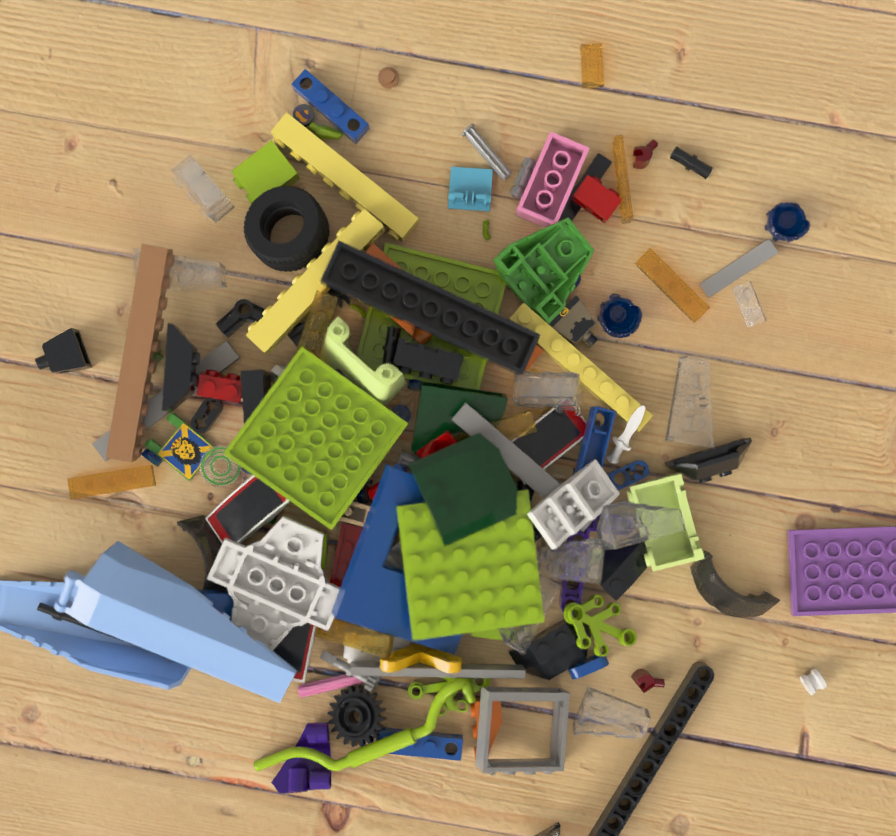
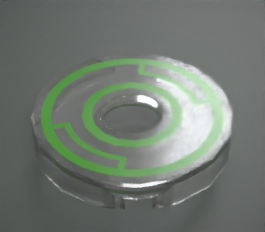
M216 445L209 448L200 460L202 477L207 483L215 487H226L233 484L242 473L241 466L223 454L228 445ZM218 460H224L227 463L225 471L220 472L216 469L215 464Z

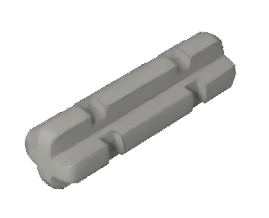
M526 157L523 160V168H520L514 182L516 185L512 186L510 195L514 198L520 199L524 191L522 189L526 188L532 173L530 170H533L536 164L533 159Z

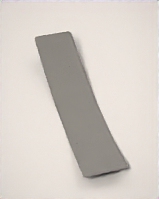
M768 239L700 283V286L707 297L710 298L776 255L778 251L771 240Z

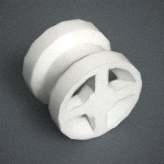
M815 668L810 671V674H803L799 677L804 688L811 696L816 693V690H823L827 687L823 677Z

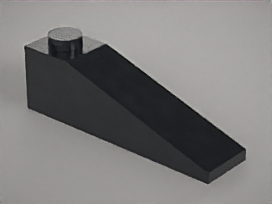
M642 531L596 553L585 566V571L615 601L633 585L647 568L644 554L648 552Z

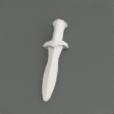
M644 405L640 406L633 413L623 434L619 438L613 437L616 446L612 453L607 455L610 463H619V456L622 451L632 449L629 446V441L642 421L645 412Z

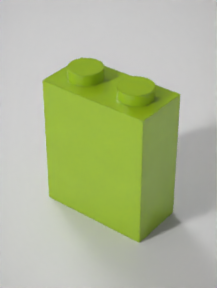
M272 140L232 170V173L235 175V178L232 180L240 190L243 187L248 192L246 198L251 204L259 195H262L267 190L281 186H291L300 179L298 173Z

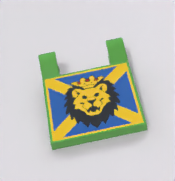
M170 413L166 419L178 429L162 447L154 439L147 440L145 447L190 481L201 468L205 454L216 447L199 433L195 432L177 414ZM208 454L207 457L205 458L204 463H205V462L208 460V458L210 457L209 454Z

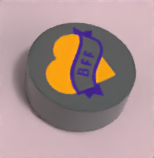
M306 104L298 105L293 111V118L304 127H308L314 121V112Z

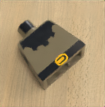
M577 296L549 323L553 329L573 346L582 340L590 348L598 340L590 331L596 324V321Z

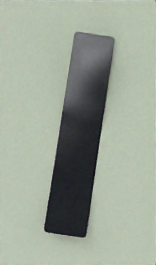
M600 153L596 155L569 195L559 221L565 218H569L572 221L581 207L571 200L572 196L587 175L601 179L612 161Z

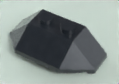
M168 323L162 400V411L173 412L195 392V387H198L199 383L196 365L200 364V353L197 352L198 349L185 334L172 323Z
M751 437L742 438L666 461L665 466L680 472L691 480H699V483L712 480L711 476L717 474L720 477L731 475L732 470L739 467L752 440Z
M563 619L508 652L516 665H523L525 673L551 680L585 660L588 649H581L577 646L576 640L578 635L574 625L569 624ZM583 623L586 635L591 639L590 629L587 624ZM585 639L582 640L584 646L586 643Z

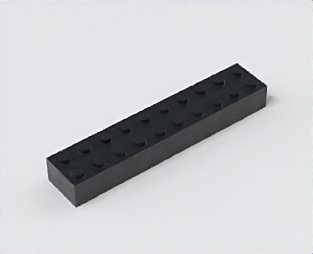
M338 241L320 280L322 285L517 375H523L541 335L341 241Z

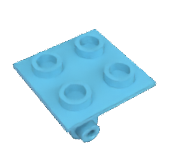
M451 167L448 209L490 212L493 169Z

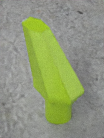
M314 122L308 128L316 133L319 139L338 140L344 134L326 125L320 127Z

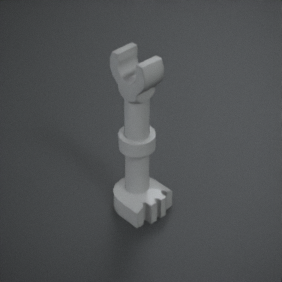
M323 650L320 656L322 660L345 671L347 676L352 677L350 675L351 664ZM353 676L366 683L365 689L370 692L375 690L381 676Z

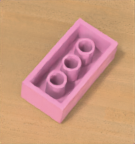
M550 131L515 215L545 228L557 223L590 148Z

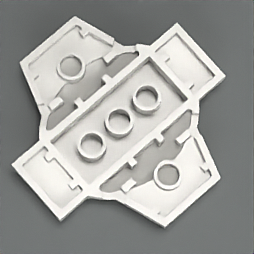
M285 516L277 522L262 540L247 546L225 538L207 578L227 587L229 595L234 600L231 622L238 628L241 626L247 630L246 634L256 642L258 640L261 641L271 651L295 626L310 623L328 631L334 619L331 611L340 587L327 582L321 568L324 533Z

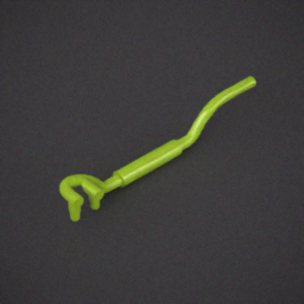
M456 678L446 684L434 698L426 723L414 729L409 727L347 753V756L338 760H334L318 750L299 746L290 747L254 761V768L259 772L288 759L301 757L313 760L329 770L339 771L350 766L352 768L358 767L415 744L417 739L433 732L444 703H446L450 712L456 709L452 695L454 692L462 689L468 703L471 704L476 701L472 685L469 681L470 678Z

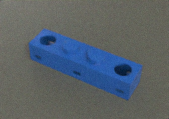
M306 69L291 84L296 93L355 144L370 129L369 124ZM309 78L312 81V87L307 90L302 89L300 85ZM352 119H356L360 123V127L356 131H351L347 126L348 122Z
M598 406L590 408L574 474L595 459L603 467L616 411ZM597 413L602 414L604 417V423L601 426L594 424Z
M385 727L382 730H377L380 736L376 738V741L405 729ZM432 732L425 737L417 739V743L389 754L461 761L463 735ZM448 743H455L458 750L456 753H446L445 746Z

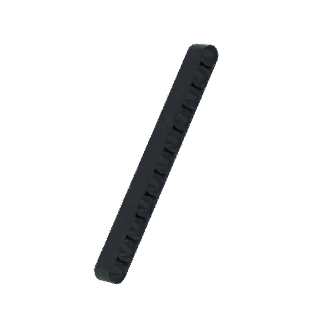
M696 662L691 666L588 836H619L714 679V672L707 664ZM701 669H706V675L698 678V672ZM690 687H695V693L692 696H687V690ZM683 705L684 711L681 714H675L676 708ZM673 724L672 731L664 732L666 725ZM662 743L660 750H653L654 744ZM645 761H650L651 765L649 768H641ZM633 780H640L638 786H630ZM621 799H629L626 805H619ZM611 817L618 818L613 824L607 823Z

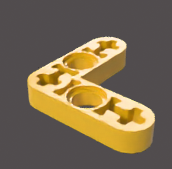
M418 643L385 654L380 658V669L390 673L400 671L419 662L447 673H458L462 668L461 657Z

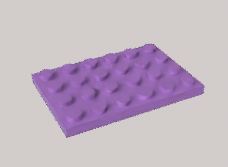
M896 526L787 530L792 616L896 613Z

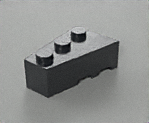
M399 338L393 364L399 368L398 370L401 373L411 374V371L420 373L419 377L432 379V376L439 377L440 382L452 385L453 381H458L464 355L426 347L420 343L406 342L405 339Z

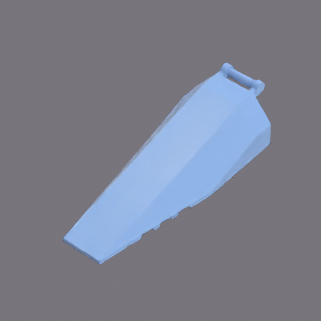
M119 541L100 556L85 577L76 571H68L64 578L65 585L61 596L57 599L54 606L58 612H66L91 628L278 703L281 702L297 672L277 654L269 650L261 641L258 640L256 642L246 634L247 630L242 626L238 628L229 620L230 616L225 612L221 614L212 607L213 603L194 587ZM74 585H76L79 589L74 603L69 601Z
M0 580V630L5 633H10L19 639H25L33 643L34 646L43 647L49 650L50 653L63 656L68 661L90 671L167 690L180 686L191 670L189 666L65 620L53 619L51 615L38 611L37 607L40 602L55 606L57 599L61 596L65 582ZM74 585L69 601L74 603L79 589L76 585Z

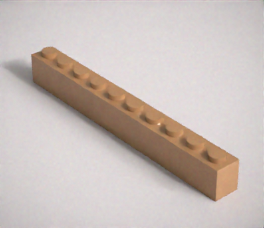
M148 244L141 245L106 458L132 463L140 458L142 454L140 441L141 437L145 435L146 424H144V418L148 415L150 408L147 400L148 395H151L153 390L151 377L157 367V362L154 359L155 354L160 349L158 336L159 331H162L164 326L162 313L168 303V298L165 297L166 289L170 288L171 276H169L170 267H173L175 262V255L172 249Z

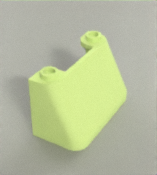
M337 317L328 327L319 359L386 407L406 385L403 373L391 364H383L375 372L352 353L353 350L349 346V339L352 337L349 327L342 319Z
M680 472L630 486V491H627L630 504L634 503L648 552L644 554L647 567L651 566L653 571L705 559L699 544L686 491L683 488L684 481Z

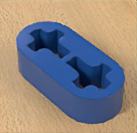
M594 655L571 667L568 671L572 679H578L606 667L609 661L606 656Z

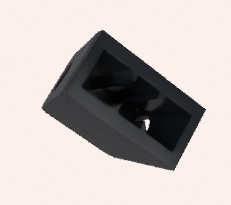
M70 328L43 343L42 348L45 355L35 358L36 365L40 370L50 367L51 372L55 374L92 368L79 330Z

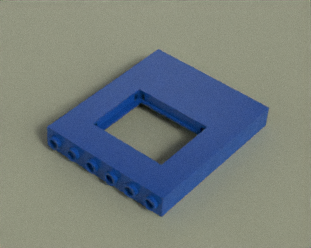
M394 463L393 466L386 464L331 613L337 619L455 655L462 634L412 640L404 570L387 565L386 561L399 529L396 506L425 503L412 473L406 471L407 467Z

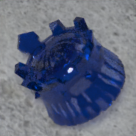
M781 202L766 214L768 217L767 224L764 226L765 231L771 233L774 241L792 242L803 237L809 231L810 222L806 220L804 211L797 203Z
M613 293L609 296L608 301L602 302L600 305L601 310L597 320L602 325L603 331L614 338H626L639 328L642 321V311L632 303L631 299L622 298L619 294Z

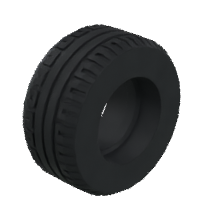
M281 186L267 190L254 200L246 213L243 226L246 242L253 253L265 265L274 270L292 272L293 270L297 271L306 268L312 259H318L319 255L322 254L321 250L328 242L330 230L326 214L316 199L299 187ZM289 215H299L304 218L302 230L296 238L282 244L271 242V231L281 218Z

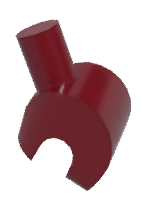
M654 139L646 146L634 148L633 156L636 157L635 162H633V168L644 169L648 166L653 155L652 151L658 146Z
M638 669L631 675V678L639 685L643 693L653 687L664 688L665 686L664 679L653 678L645 669Z

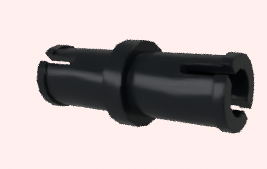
M678 146L675 147L670 155V159L685 166L687 171L692 170L704 179L710 175L713 169L712 166L697 159L698 156L695 154L690 155Z
M387 326L386 341L382 347V350H384L382 365L389 362V364L394 366L393 362L401 328Z

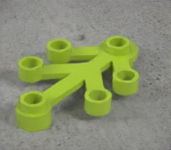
M592 595L589 601L581 605L569 603L564 609L565 620L569 624L574 625L578 635L576 640L577 646L581 649H588L592 643L590 637L586 635L583 623L587 624L595 642L594 653L597 656L605 657L609 653V648L604 643L600 631L617 638L618 642L623 646L634 645L637 640L634 630H620L602 622L611 616L620 614L621 607L618 603H609L606 609L593 616L585 614L592 608H600L604 604V599L601 595ZM595 598L598 599L597 605L595 604ZM583 639L586 641L584 646L582 644ZM601 646H602V648H603V652H602V653H600V647H601Z
M442 677L446 681L423 684L418 680L412 681L408 686V694L413 699H420L426 693L439 692L456 677ZM470 678L469 681L474 695L477 691H481V687H488L490 685V678H483L482 684L475 682L477 678ZM417 687L420 689V693L414 694L412 689ZM459 690L452 694L453 697H455ZM465 694L455 703L456 710L460 713H464L468 709V701ZM460 702H464L466 706L465 708L460 709L458 707V704ZM446 703L443 704L445 710L443 712H440L439 716H443L446 714Z

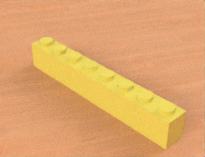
M287 112L272 129L273 142L281 149L286 147L291 151L289 154L298 162L302 160L306 163V168L312 174L316 175L318 173L323 177L322 181L328 187H336L339 190L338 194L346 201L351 199L356 204L355 208L358 211L362 212L365 208L389 230L387 233L396 241L400 239L404 242L419 224L417 216Z
M365 208L362 212L358 211L351 218L352 222L347 228L344 226L336 234L337 238L332 244L329 242L321 250L322 254L318 259L314 258L308 263V269L303 275L298 274L293 279V285L288 291L286 289L283 290L277 297L278 301L263 311V317L258 322L255 321L247 329L249 332L246 336L264 353L269 355L330 290V288L322 285L320 280L338 241L365 252L385 231L384 226Z
M525 303L510 317L509 320L541 334L536 345L544 350L543 353L606 408L616 411L615 415L627 425L633 413L642 406ZM646 409L642 421L635 432H640L653 417Z

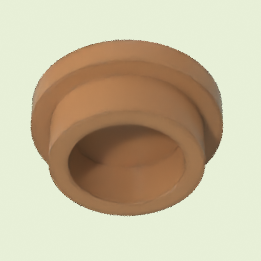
M392 67L383 68L378 75L380 85L387 89L394 88L399 82L397 70Z

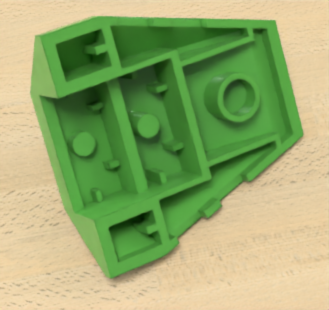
M565 218L509 244L493 260L500 278L522 304L525 303L549 324L566 306L567 303L565 302L570 293L573 292L576 286L575 283L579 275L583 273L594 249L569 218Z

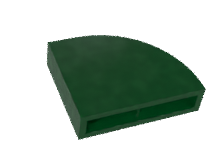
M422 381L411 452H415V455H417L416 453L419 449L446 431L457 442L471 437L451 420L465 403L496 428L506 409L508 400L506 394Z

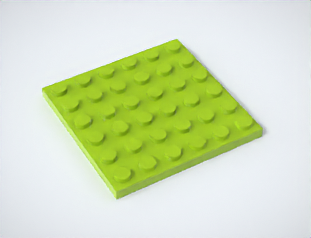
M385 243L383 252L404 271L493 313H499L506 284L500 278L497 270ZM369 307L356 356L371 370L376 371L383 361L384 350H382V347L386 341L387 326L401 327L387 314ZM401 328L399 338L405 339L406 342L418 344L416 340ZM432 336L425 344L426 347L464 355L458 381H453L451 385L440 382L439 377L432 376V379L419 377L420 373L411 371V374L403 373L404 379L420 383L425 381L479 390L486 360Z
M301 347L223 454L332 530L408 423L304 347Z
M528 490L517 491L516 515L446 547L442 543L426 503L396 506L413 641L545 622L533 524L527 515L531 511Z

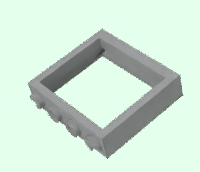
M481 687L475 766L482 773H489L490 775H495V772H503L507 775L523 772L533 775L536 774V771H543L546 774L564 771L570 693L562 688ZM492 701H554L550 758L488 759Z

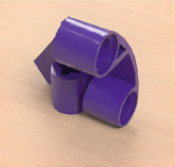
M328 722L307 723L295 747H309L331 757ZM292 758L286 760L271 783L280 794L331 789V770L307 758Z

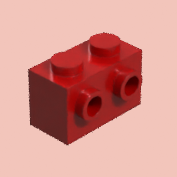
M206 369V372H201L197 396L240 403L242 395L240 375L233 373L221 375L219 371Z

